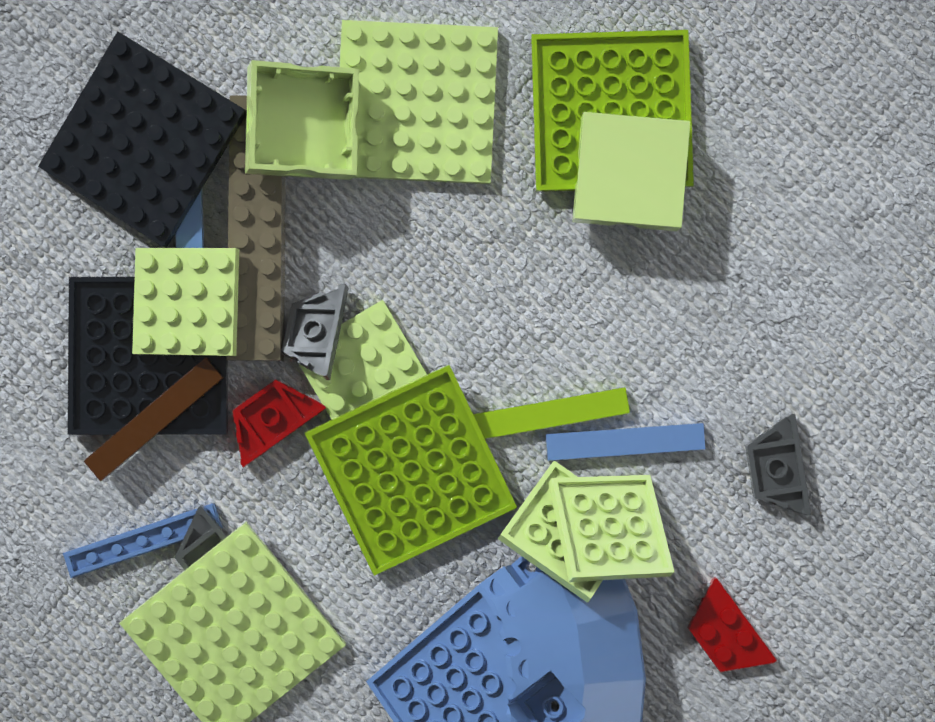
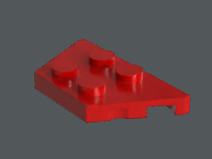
M275 379L233 409L242 467L250 464L326 409L325 405Z
M716 577L712 578L710 586L704 598L701 599L698 610L687 628L718 671L724 672L775 663L777 661L725 588Z

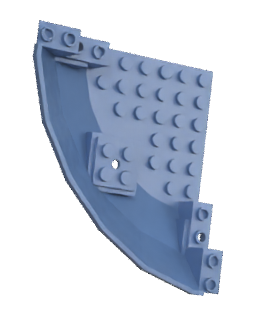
M521 556L512 565L503 566L476 586L368 679L366 683L393 722H642L646 675L638 612L625 579L603 580L587 603L538 567H536L534 572L531 571L529 568L531 562ZM553 701L558 702L560 706L558 711H554L551 708Z

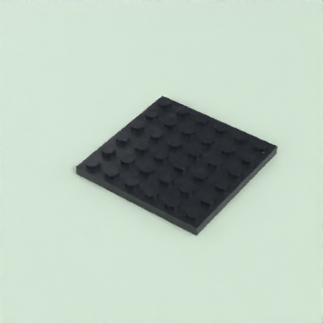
M117 31L38 167L160 246L167 248L245 118L246 110Z
M69 277L68 435H115L204 358H208L224 379L157 435L228 434L227 356L132 354L135 277Z

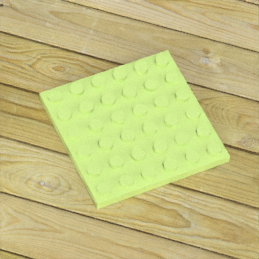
M342 20L340 67L359 69L358 108L355 118V128L358 137L357 175L354 178L491 184L498 27Z
M247 522L243 523L119 623L201 722H251L346 646V642Z

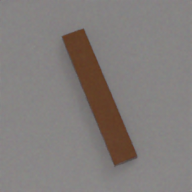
M204 358L87 457L84 463L100 481H103L224 379V377L208 358Z

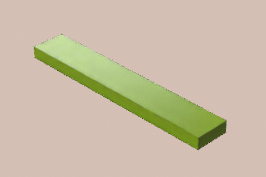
M623 387L473 415L484 438L487 439L628 414L630 410L626 388Z

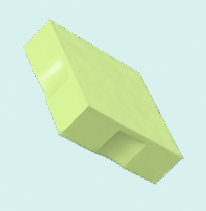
M251 60L247 67L245 174L342 180L354 178L357 175L358 137L355 128V118L358 108L359 69L330 66L301 67L291 63Z
M583 112L578 149V179L575 185L572 222L609 226L626 224L643 229L678 231L682 228L690 121Z

